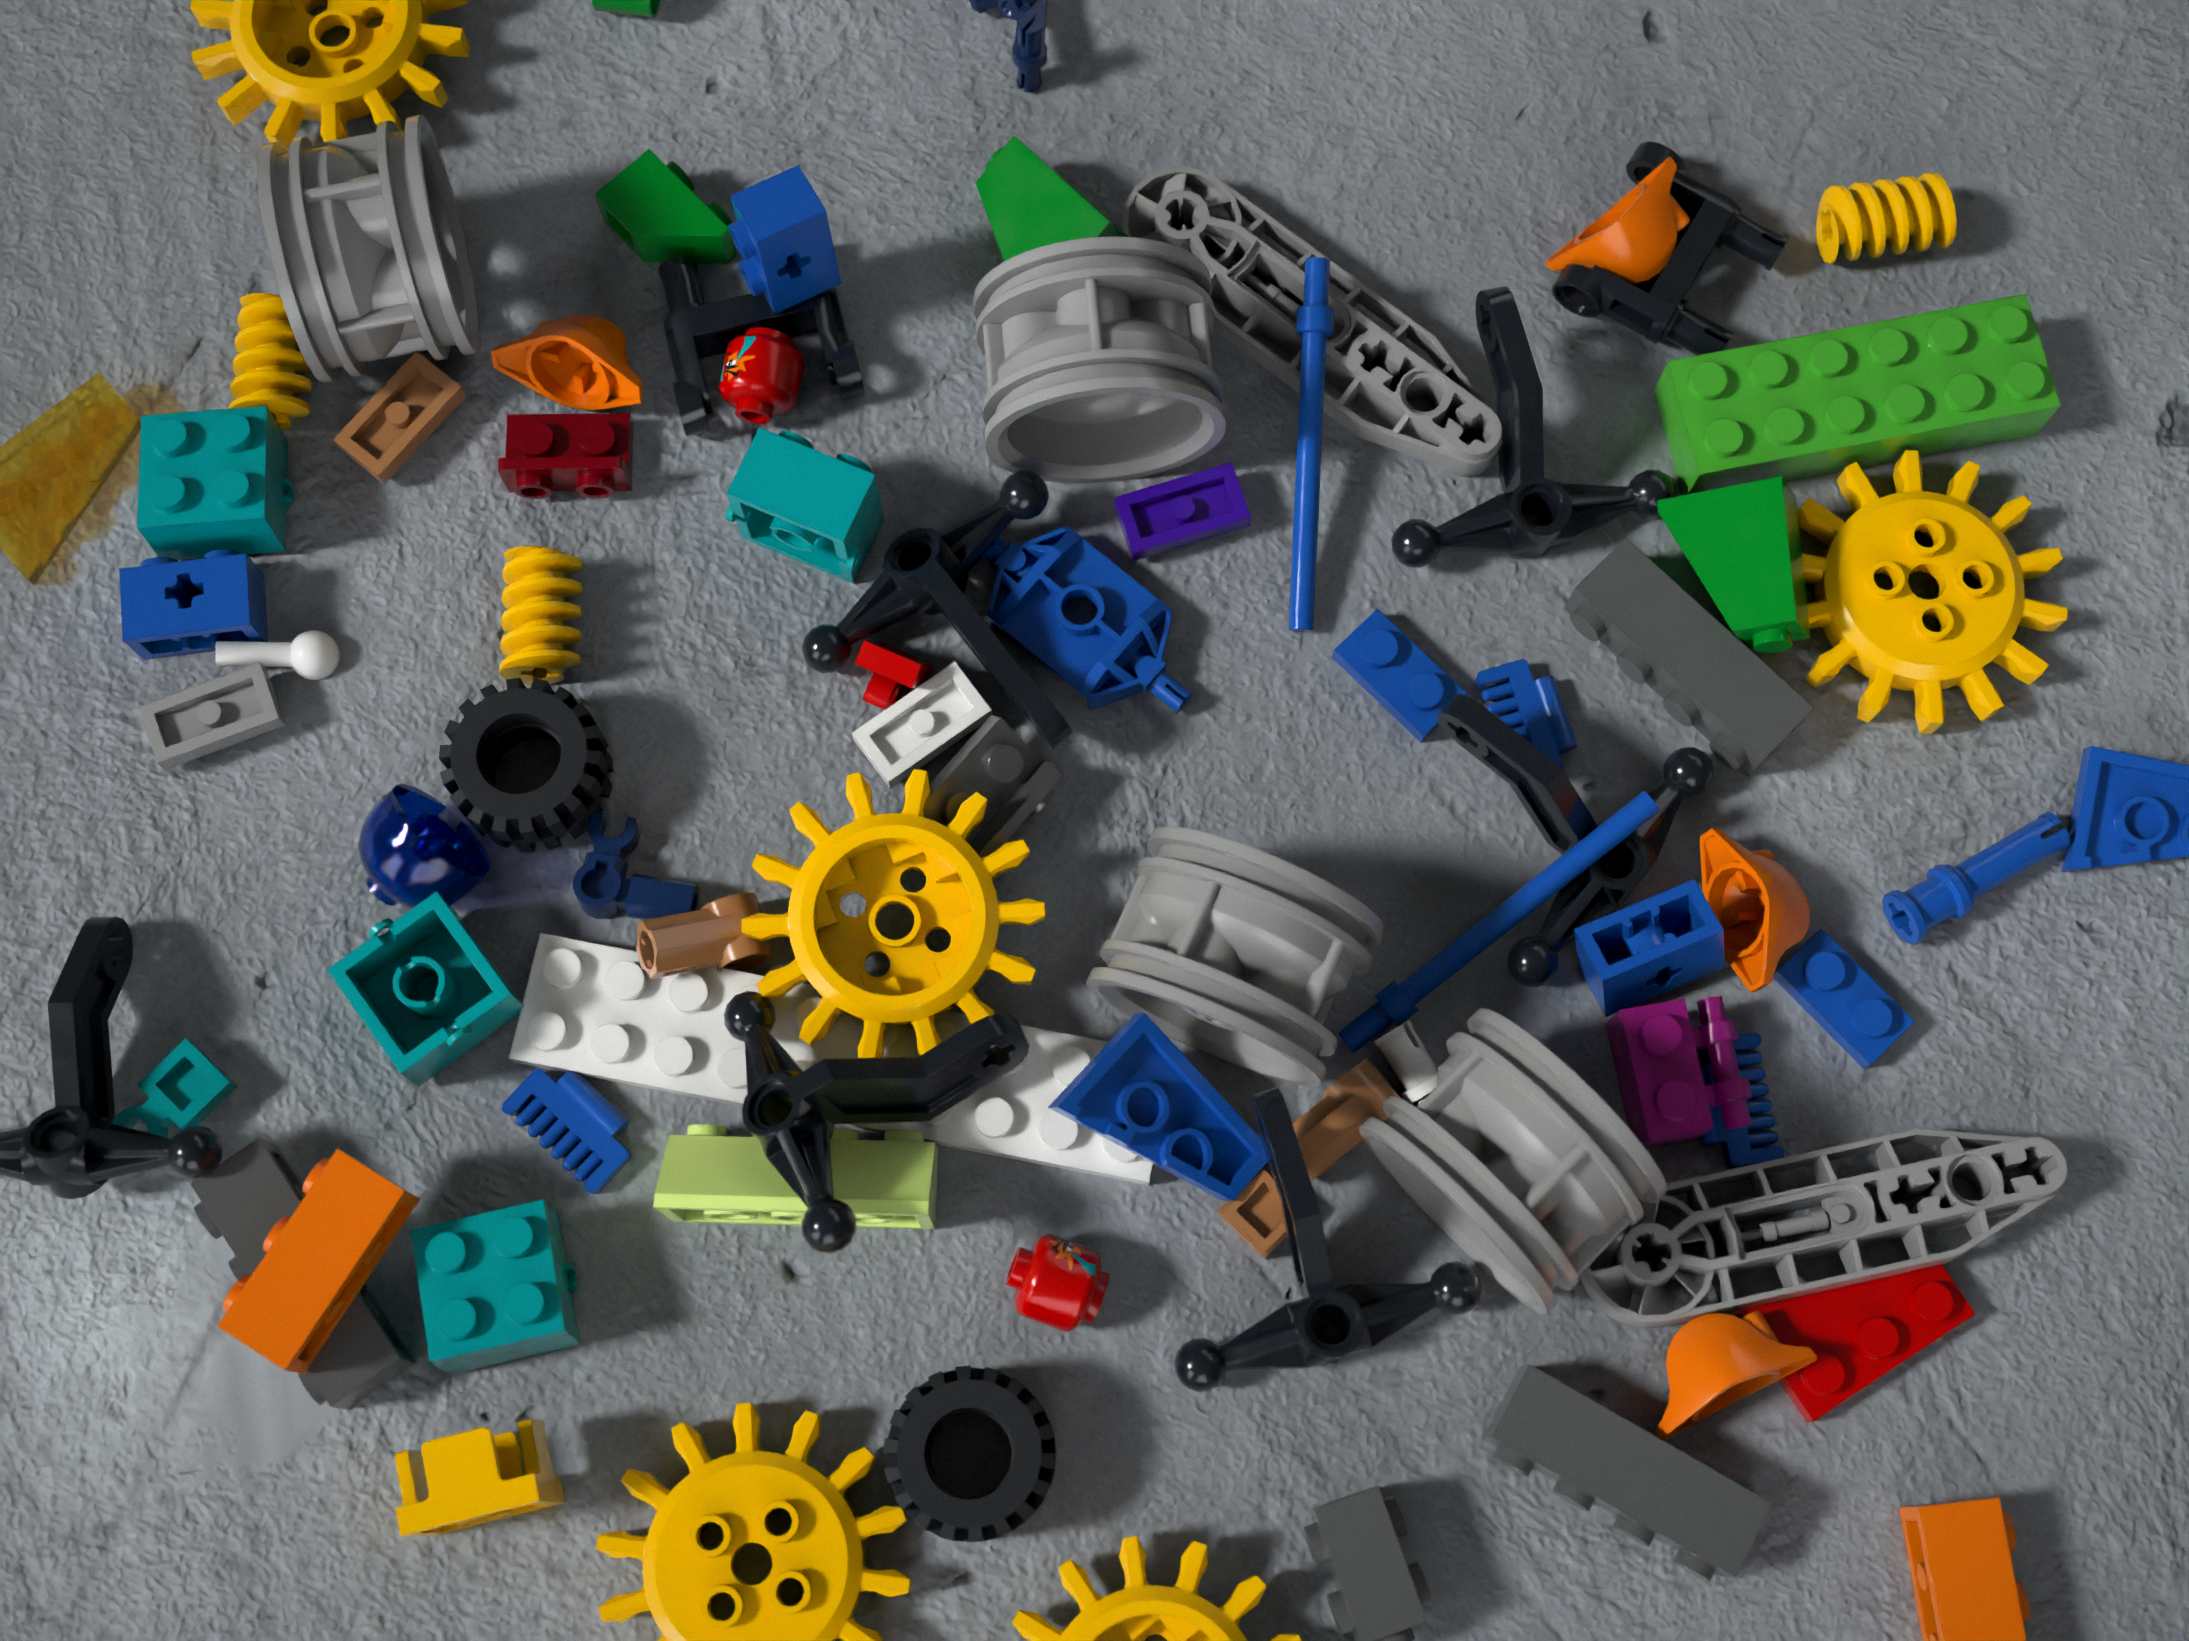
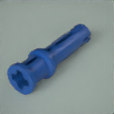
M2045 812L2039 815L2036 820L1964 860L1955 867L1949 864L1934 866L1928 870L1926 880L1905 892L1893 890L1884 895L1882 907L1889 924L1905 942L1911 945L1920 943L1925 940L1927 930L1949 917L1961 919L1968 915L1975 905V898L1987 893L1994 887L2052 854L2068 848L2070 837L2066 827L2050 837L2042 839L2041 836L2047 833L2049 829L2061 823L2057 816L2050 812Z

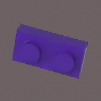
M1232 462L1114 497V508L1133 561L1246 528L1251 524L1252 517Z

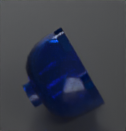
M402 783L396 785L388 794L383 795L364 819L358 849L363 868L369 876L366 879V884L379 900L390 906H395L399 903L412 909L436 891L450 906L454 905L473 892L481 883V880L491 868L490 860L482 844L463 821L457 826L455 833L448 823L438 816L446 808L445 805L424 791Z

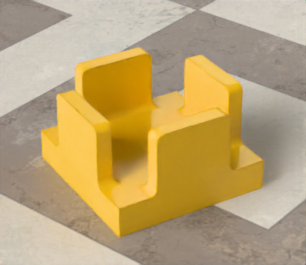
M529 1419L518 1422L526 1474L517 1434L505 1432L494 1435L493 1431L486 1427L426 1441L422 1444L421 1451L405 1450L395 1453L403 1506L395 1508L400 1536H435L565 1503L561 1478L558 1475H554L543 1421Z

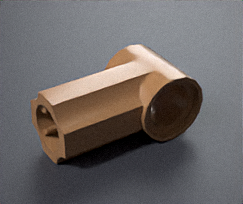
M751 892L737 893L716 899L703 906L701 910L642 920L636 927V950L641 968L648 973L650 979H656L717 967L718 972H721L722 968L743 971L769 961L774 956L770 939L761 941L746 937L742 933L741 919L762 913L757 895Z
M1369 1058L1362 1060L1340 1077L1323 1093L1324 1099L1292 1123L1311 1182L1316 1178L1318 1179L1343 1159L1342 1157L1362 1142L1366 1145L1360 1135L1359 1127L1369 1117L1377 1118L1384 1122L1387 1119L1383 1110L1384 1102L1390 1096L1400 1097Z

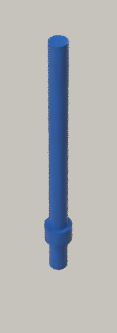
M1312 257L1305 260L1303 306L1297 308L1296 335L1302 336L1289 608V631L1312 632L1314 629L1327 337L1333 336L1334 309L1328 307L1330 260L1321 257Z
M1642 791L1398 985L1394 980L1374 996L1378 1002L1338 1032V1035L1349 1049L1355 1053L1393 1022L1400 1026L1419 1011L1415 1006L1418 1002L1660 811L1657 804L1645 791Z

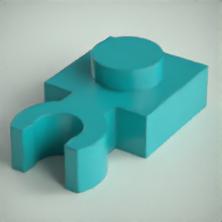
M185 1038L137 1084L149 1099L142 1106H131L119 1112L113 1119L112 1124L132 1129L136 1124L145 1122L147 1133L168 1138V1128L173 1123L180 1129L198 1125L237 1085L194 1042Z

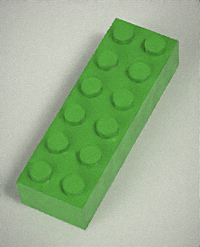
M2026 294L1670 360L1667 362L1653 390L1682 495L1782 476L1786 482L1842 472L1846 466L1855 462L1861 468L1896 462L1905 450H1918L1919 457L2033 436L2041 430L2061 407Z

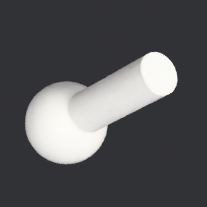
M310 630L299 634L292 642L216 641L215 657L216 666L247 667L260 662L264 667H292L303 678L319 680L329 676L336 669L340 660V651L336 641L330 635L322 631Z

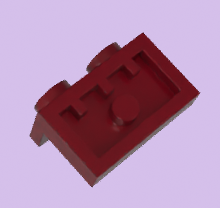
M630 413L507 414L505 458L498 459V473L509 492H515L518 496L529 499L548 498L552 495V492H577L589 498H606L612 496L614 491H632L634 422Z

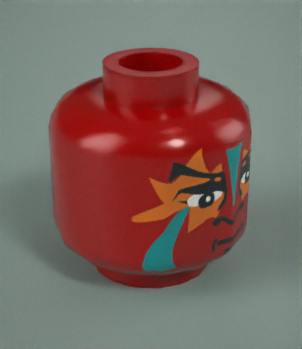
M764 327L750 328L746 330L745 335L734 338L727 346L718 387L719 393L727 404L735 408V415L741 420L753 424H768L771 422L772 417L783 416L793 411L798 399L803 375L804 358L800 351L793 346L791 337L785 333Z
M1046 1234L1036 1240L1031 1251L1022 1247L1018 1248L1009 1268L1005 1285L1016 1289L1014 1307L1018 1314L1057 1330L1070 1332L1075 1330L1082 1321L1089 1324L1093 1322L1103 1301L1109 1281V1274L1101 1271V1258L1096 1251L1056 1235Z

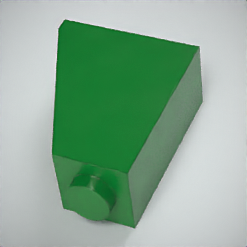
M1013 136L1005 147L1000 148L990 157L986 170L975 182L1004 261L1023 252L1062 241L1091 237H1129L1039 154L1016 136Z
M1782 476L1657 500L1658 513L1729 627L1749 649L1753 648L1754 651L1760 653H1775L1791 648L1793 645L1792 641L1811 638L1796 496Z

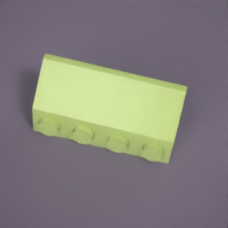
M694 1124L687 1126V1135L668 1136L654 1193V1208L672 1222L802 1226L801 1222L808 1208L770 1163L764 1153L760 1139L754 1134L753 1137L727 1136V1127ZM846 1128L833 1129L830 1139L834 1199L848 1204L856 1216L857 1227L935 1229L938 1149L935 1142H924V1133L914 1130L885 1131L884 1141L858 1140L857 1130Z

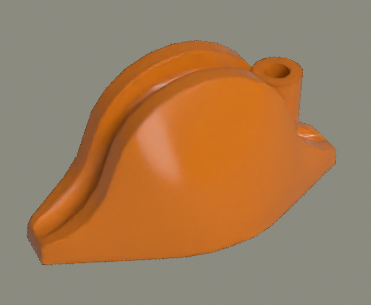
M1668 157L1606 213L1543 263L1551 271L1562 270L1569 264L1583 265L1590 269L1597 265L1630 284H1638L1657 275L1666 266L1674 252L1677 232L1691 220L1670 193L1672 180L1677 170V165L1673 158Z
M587 314L569 315L552 321H541L533 332L521 338L500 344L490 351L493 368L564 406L593 411L640 404L644 398L642 381L629 366L626 354V338L623 331L612 321L599 316Z
M1711 828L1699 837L1703 895L1724 929V958L1750 993L1756 992L1772 982L1779 959L1783 953L1801 941L1807 933L1810 924L1808 900L1796 878L1784 866L1774 861V856L1769 850H1748L1724 831Z
M1760 1310L1754 1311L1742 1319L1729 1314L1714 1313L1705 1314L1690 1320L1674 1335L1667 1350L1666 1369L1670 1388L1669 1401L1663 1418L1656 1427V1436L1665 1442L1730 1404L1817 1361L1816 1354L1809 1347L1780 1344Z

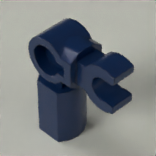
M595 812L588 826L589 836L594 846L593 852L586 853L584 864L577 871L573 879L575 895L582 910L588 916L596 919H607L615 916L620 910H625L626 916L629 918L647 920L697 910L699 885L696 883L635 873L631 876V879L625 878L628 863L624 860V857L634 851L640 838L636 819L628 817L624 832L617 838H607L604 836L606 830L604 814Z

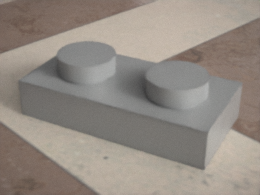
M260 662L139 706L156 762L164 770L286 725L268 671Z

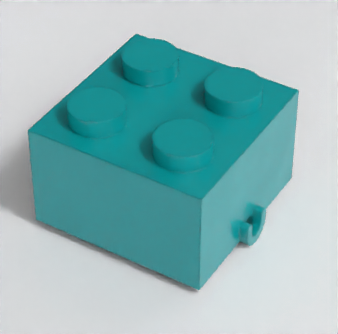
M258 406L141 415L137 529L158 557H168L176 560L204 558L207 552L220 549L235 550L241 554L286 551L287 505L294 504L295 495L293 484L290 479H287L288 441L268 407Z
M760 427L758 428L727 491L730 505L726 513V520L730 522L736 520L743 539L852 584L855 583L884 522L876 475L871 473L868 465L847 454H837L836 458L814 450V446L807 439L787 430H781L777 435Z
M437 891L394 922L390 918L378 922L369 930L368 933L371 937L369 940L327 969L400 1074L418 1086H421L520 1014L521 1008L524 1007L522 1001L456 910ZM389 928L383 935H378L381 930Z
M544 1199L410 1230L430 1363L451 1375L581 1344L572 1291L579 1289L576 1269L573 1263L567 1264L560 1216ZM567 1273H569L570 1283L568 1281Z

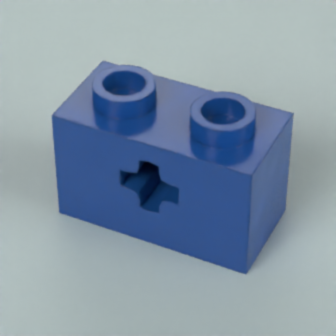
M799 165L730 196L737 222L728 225L734 244L743 260L738 262L740 272L751 294L756 296L763 293L775 314L841 284L826 209Z
M220 549L207 552L204 555V559L178 561L168 557H154L142 561L141 566L119 569L122 638L143 660L212 652L216 649V641L268 642L264 574L246 553L241 554L235 550Z
M1695 879L1574 929L1578 967L1605 1017L1724 968V929Z

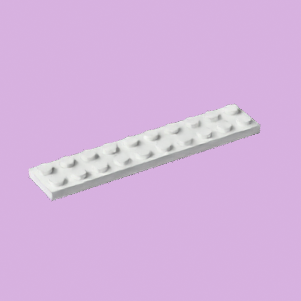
M540 933L522 1003L524 1007L520 1011L509 1059L514 1063L560 1072L570 1070L586 1077L743 1107L744 1099L748 1094L745 1042L731 1036L724 1024V1012L727 1004L735 995L745 991L760 993L756 984L764 976L725 968L718 972L717 967L650 979L648 973L641 968L637 951ZM801 983L784 996L769 999L775 1008L776 1015L775 1024L770 1032L803 1071L823 1059L859 1058L857 1047L863 1035L864 1021L844 1012L834 1021L828 1036L814 1047L809 1046L799 1038L804 1020L817 1008L822 999V996L812 985ZM950 1011L935 1017L934 1021L936 1032L942 1042L971 1025L965 1014ZM912 1024L888 1025L884 1035V1055L882 1058L921 1056L917 1051V1036ZM1023 1025L1020 1026L1029 1043V1051L1022 1063L932 1120L836 1124L885 1134V1131L888 1130L920 1131L924 1133V1142H935L938 1145L1149 1185L1153 1163L1048 1108L1108 1042Z

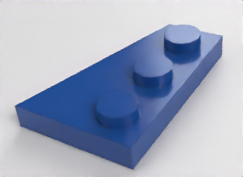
M2094 746L2084 748L2068 832L2070 845L2065 849L2061 872L2189 857V765Z
M1146 1013L1134 1014L1048 1107L1222 1201H1234L1268 1162L1261 1138Z

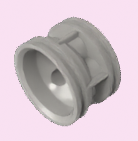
M423 115L407 117L404 131H399L392 121H384L378 123L375 133L317 144H314L308 137L294 138L290 145V152L279 142L262 144L257 157V181L268 250L280 296L294 337L304 360L317 380L323 383L338 380L342 367L351 376L365 375L370 361L411 354L415 351L422 352L428 350L435 360L449 358L451 346L457 345L463 355L474 354L480 351V315L466 238L442 153L432 128Z
M1091 237L1057 242L1023 252L1002 262L988 272L978 283L973 300L974 314L977 320V343L983 354H985L988 392L983 400L982 411L986 426L984 431L985 447L991 460L1012 473L1031 471L1039 475L1044 481L1101 483L1140 478L1168 471L1201 457L1215 447L1226 431V418L1222 405V382L1212 366L1209 333L1214 325L1215 314L1211 299V278L1206 265L1187 250L1161 241L1135 237Z
M1164 826L1154 829L1147 844L1148 851L1153 857H1146L1139 861L1135 871L1137 880L1111 939L1104 941L1099 952L1100 957L1108 965L1107 967H1095L1091 970L1086 982L1087 987L1101 1000L1131 1018L1134 1014L1146 1013L1167 1037L1224 1062L1286 1083L1307 1087L1320 1086L1326 1074V1068L1318 1060V1057L1332 1056L1338 1045L1337 1038L1323 1026L1324 1020L1334 997L1347 989L1352 975H1363L1369 971L1373 958L1367 949L1380 945L1386 929L1384 923L1372 910L1345 891L1276 856L1221 836L1189 828Z
M1480 1008L1467 1021L1471 1035L1455 1032L1447 1040L1446 1046L1450 1056L1438 1068L1436 1088L1417 1107L1400 1097L1390 1096L1383 1104V1110L1387 1119L1382 1122L1377 1118L1369 1117L1359 1127V1132L1369 1150L1399 1187L1476 1265L1523 1304L1540 1314L1546 1315L1557 1304L1552 1289L1557 1286L1564 1290H1571L1578 1283V1276L1628 1225H1635L1643 1217V1208L1640 1200L1649 1204L1657 1203L1667 1192V1184L1659 1167L1634 1133L1580 1076L1520 1026L1492 1010Z

